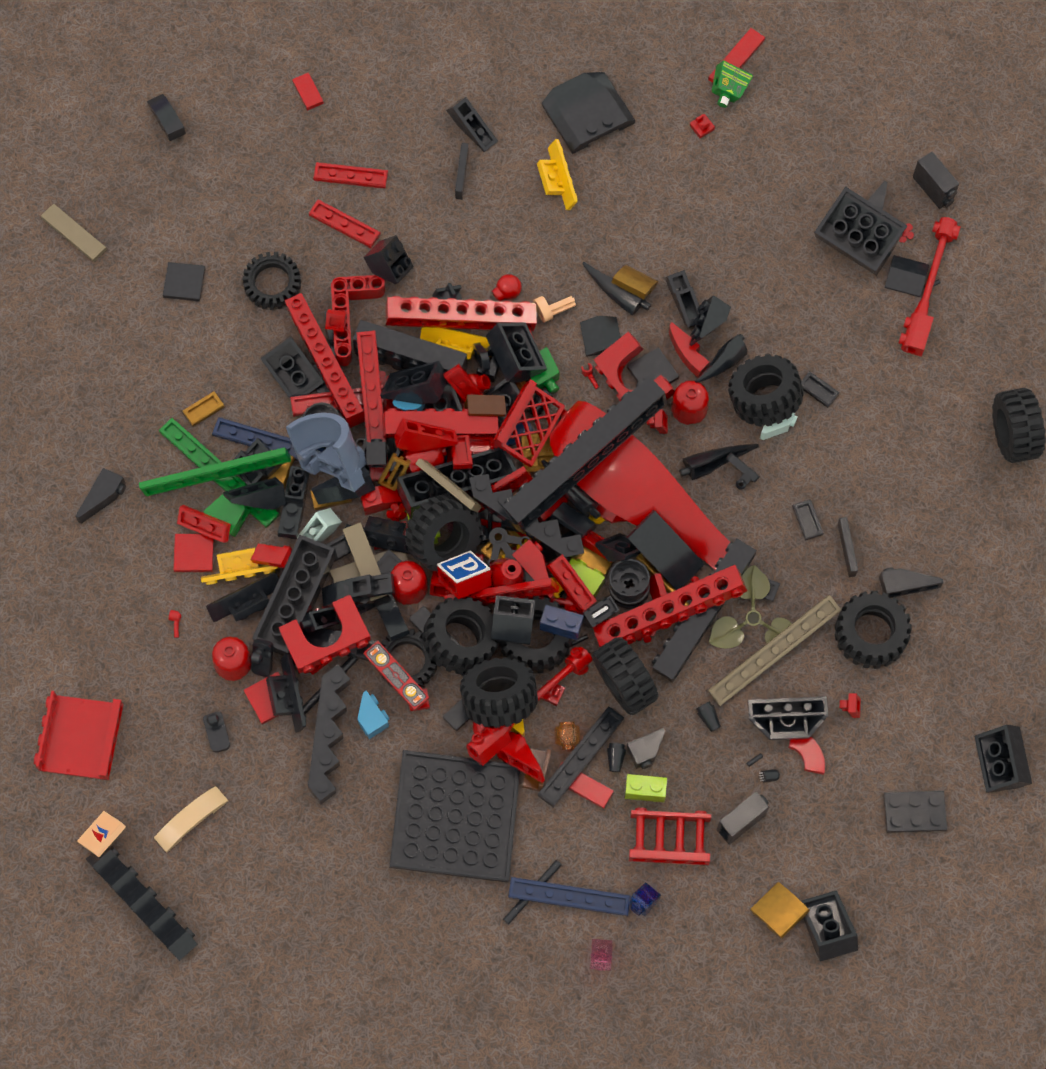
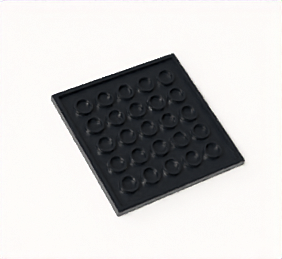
M403 750L389 868L509 882L520 770L503 762L488 761L482 766L472 758Z

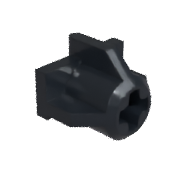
M448 283L446 287L437 288L432 296L445 300L449 298L462 300L459 292L462 287L461 285L452 286L451 283Z

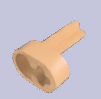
M543 296L533 300V303H536V312L543 323L552 320L554 315L576 306L575 299L572 296L548 305Z

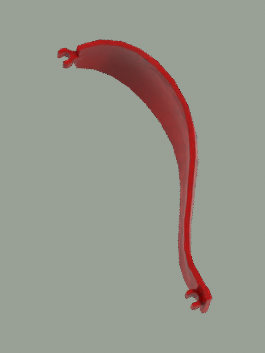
M579 400L568 411L563 409L560 421L550 433V447L554 456H560L563 453V449L569 443L573 444L578 440L577 437L582 431H588L592 427V423L597 418L605 416L606 413L588 402ZM633 434L577 483L596 502L636 526L652 510L656 511L689 548L715 571L717 569L715 565L719 558H724L727 554L725 550L730 541L717 530L657 457Z

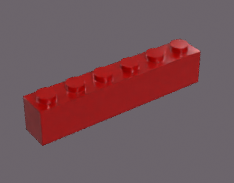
M392 408L387 409L382 415L383 438H394L402 418L456 431V435L469 434V436H491L494 438L498 431V416H469L468 408L462 409V411H455L452 408L444 409L443 411H436L433 408L425 409V411H417V409L398 411V409Z

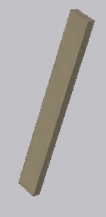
M827 595L707 691L717 704L721 706L841 611L840 607L830 595Z

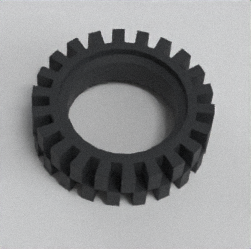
M266 252L265 257L259 254V259L254 257L251 259L252 264L248 263L246 265L247 269H244L243 285L245 293L251 302H255L257 307L261 305L262 309L270 307V310H274V307L282 309L285 300L299 294V289H301L299 268H297L295 262H292L290 257L286 258V255L283 253L279 256L278 252H274V255ZM272 267L282 269L289 276V283L284 291L276 295H267L257 289L255 280L261 271Z
M410 629V634L391 641L390 636L387 635V639L382 640L381 644L390 654L396 647L403 644L415 645L423 651L425 664L417 674L411 676L422 688L434 676L435 669H437L436 660L429 658V651H425L423 646L425 643L422 640L423 633L420 631L416 633L414 629Z

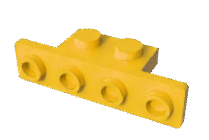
M555 139L548 147L551 160H539L537 167L546 195H562L566 210H571L577 203V195L574 191L559 139Z
M422 327L420 339L467 353V359H471L474 354V343L480 342L484 348L490 346L486 337L447 328Z
M255 547L217 554L220 573L202 576L201 582H206V585L218 583L217 580L224 578L225 581H232L237 579L236 576L244 575L245 578L256 576L257 572L262 571L263 574H269L278 569V567L258 566V564L253 563L250 559L255 551Z

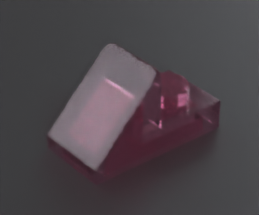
M592 939L590 969L611 970L612 940Z

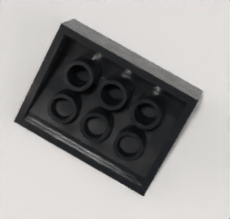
M845 186L814 231L816 238L877 276L903 235L907 225Z

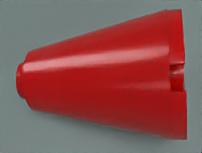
M512 558L497 559L489 566L492 571V586L490 588L525 582L523 567Z

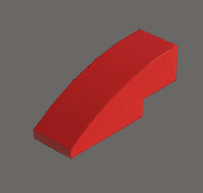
M671 323L669 325V335L672 344L682 362L698 378L708 368L710 362L699 354L700 344L689 345L691 337L674 323Z

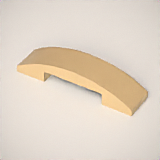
M216 786L211 788L172 818L157 833L154 839L167 853L211 813L214 814L228 802L227 798Z

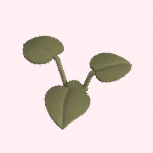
M757 566L749 567L742 576L747 592L743 593L740 597L743 599L751 598V611L747 613L746 621L738 625L737 621L732 617L725 616L719 618L713 625L709 643L718 648H734L738 646L744 639V633L740 628L747 624L751 626L761 624L769 630L765 633L766 643L792 624L785 618H775L771 626L761 620V614L755 610V598L763 599L766 597L770 590V583L766 575Z

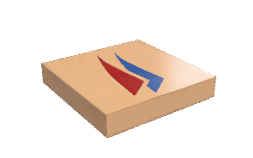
M103 811L77 842L100 857L126 826Z

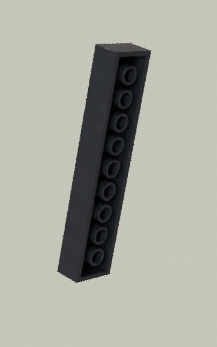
M650 376L646 379H641L632 392L628 391L622 396V401L617 405L613 404L607 410L605 416L597 418L588 431L584 430L578 435V440L573 444L569 443L563 449V453L560 456L553 457L544 470L540 469L534 474V479L529 483L525 482L519 488V492L516 495H511L504 501L503 508L507 516L522 532L667 404L665 392Z

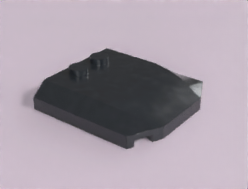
M590 72L576 76L554 87L542 102V107L572 154L588 147L589 143L617 129L621 131L635 124L634 117L605 72Z

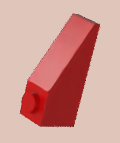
M403 418L394 435L396 448L413 452L458 444L455 430Z
M375 486L376 490L360 497L365 516L391 509L392 503H397L398 505L403 503L397 489L393 491L385 486Z
M529 539L512 554L513 557L534 580L550 578L545 557L541 553L543 548L537 541L533 543ZM554 593L547 594L552 600L555 598Z
M510 731L511 741L497 753L498 758L543 783L545 779L541 767L525 738L519 733L516 734Z

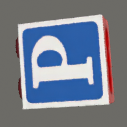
M472 551L437 564L439 582L457 599L492 586V571L490 567Z

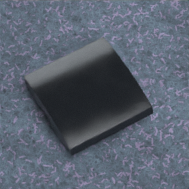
M257 438L246 451L241 450L234 459L271 450L261 439ZM282 464L238 475L247 485L267 480Z

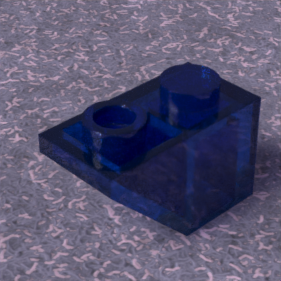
M645 882L631 896V910L638 916L642 914L646 917L660 900L661 894Z

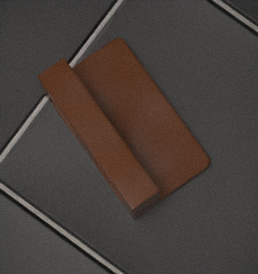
M467 395L464 409L468 408L469 416L505 417V396Z
M531 748L545 779L551 749L544 752ZM525 774L522 788L540 792L544 782L541 783Z

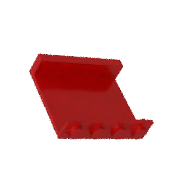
M51 690L50 696L46 699L47 714L42 718L43 733L39 734L38 737L39 752L34 756V765H36L38 771L109 780L124 706L122 701L113 699V703L59 696L56 695L55 691Z

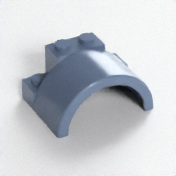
M315 413L301 417L286 426L295 453L304 471L314 475L319 471L330 474L339 479L342 487L353 492L365 483L361 468L367 464L364 456L365 453L362 448L356 447L349 425L344 418L333 413ZM326 447L322 453L317 450L318 448Z

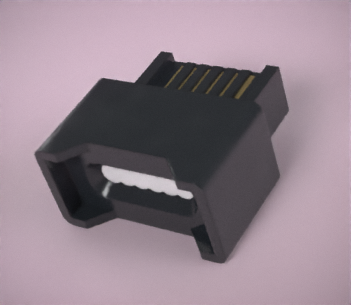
M608 596L590 606L580 615H584L583 622L587 628H591L618 612L619 608L613 598Z

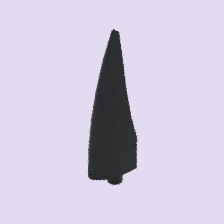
M585 262L582 263L598 286L626 312L634 315L640 307L647 311L650 309L651 304L646 299H642L611 283L613 278Z
M739 334L728 340L717 351L708 368L695 382L698 383L713 378L741 361L747 355V348L743 342L744 336Z
M759 444L723 447L683 458V463L686 468L679 470L681 477L689 475L692 480L703 477L728 463L729 461L726 457L730 452L740 457L758 448Z
M545 460L541 461L545 468L549 465ZM577 484L565 494L566 498L583 516L589 518L592 515L595 519L600 517L601 513L596 509L599 503L592 499Z
M374 603L355 605L359 614L376 607ZM329 607L307 613L299 625L305 632L311 633L339 624L340 621L334 608Z

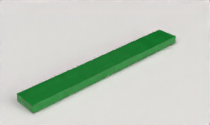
M173 418L159 429V432L197 467L201 468L222 463ZM237 475L213 480L224 491L247 485ZM246 506L250 509V514L265 528L280 516L275 509L267 510Z
M284 447L139 482V488L145 496L155 495L291 462V455Z

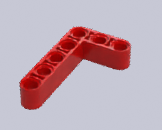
M379 276L337 277L331 282L332 310L347 312L344 332L334 331L335 358L340 366H347L352 362L349 300L378 299L384 296L385 280Z

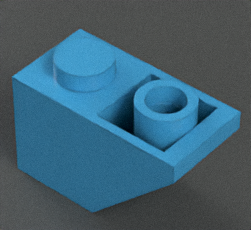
M366 690L363 692L357 719L358 724L368 739H371L389 727L388 720L390 719L384 710L380 711L378 708L379 702L373 694L369 695Z

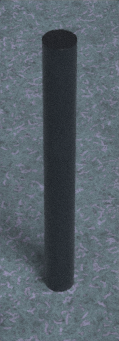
M350 657L341 666L342 670L346 673L358 661V658ZM321 688L302 706L304 714L319 701Z
M555 860L537 881L547 882L562 864ZM519 900L503 918V921L509 925L529 901Z

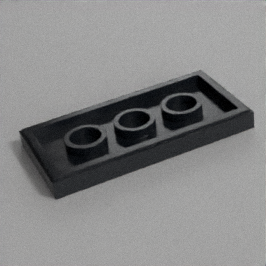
M654 510L626 537L675 590L682 588L705 565Z

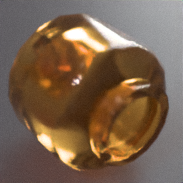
M575 721L559 722V725L554 728L555 744L562 746V750L574 749V745L580 743V727L575 725Z

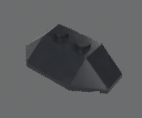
M827 696L748 700L749 720L769 740L809 739L828 717Z

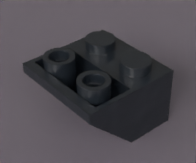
M397 235L379 241L363 257L372 274L393 284H398L414 267Z
M496 595L491 640L530 645L535 600Z

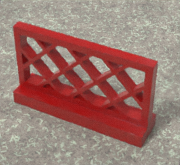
M531 379L521 388L490 444L496 449L500 447L528 467L533 466L565 405L536 387L537 383ZM534 393L541 397L542 403L534 404L532 397ZM553 404L558 408L557 412L550 414L547 405ZM543 406L545 416L538 417L535 407ZM531 408L534 418L526 419L525 409ZM547 418L548 428L541 429L539 420ZM535 421L537 431L530 432L527 422ZM523 423L526 433L518 434L516 425ZM539 434L540 443L533 445L531 435ZM527 436L529 446L521 447L519 437ZM515 438L517 448L512 449L507 446L508 439ZM522 450H531L532 457L530 460L524 457Z

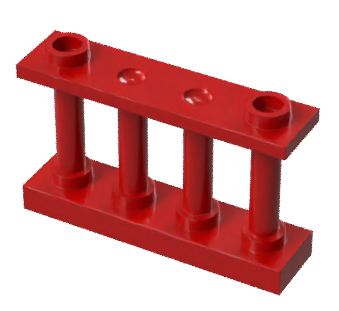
M646 808L631 810L630 818H636L637 822L636 847L630 849L629 861L709 865L710 853L704 851V822H710L711 814H707L706 811L680 813L647 811ZM645 819L657 820L656 848L654 850H645L646 848H644ZM665 820L676 821V849H674V852L664 849ZM684 821L696 822V850H694V853L684 850Z

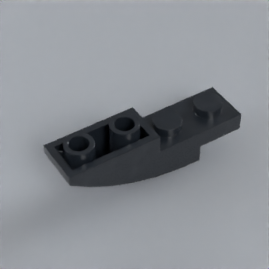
M291 466L285 491L286 505L283 506L278 537L297 539L299 528H301L310 473L298 466Z
M386 573L375 576L369 574L322 588L323 607H331L333 602L348 595H351L354 602H359L365 598L395 593L393 574Z
M322 629L311 633L303 630L306 640L316 647L333 645L342 633V631ZM371 640L368 642V645L360 649L357 647L351 649V652L346 656L368 661L363 653L376 641Z

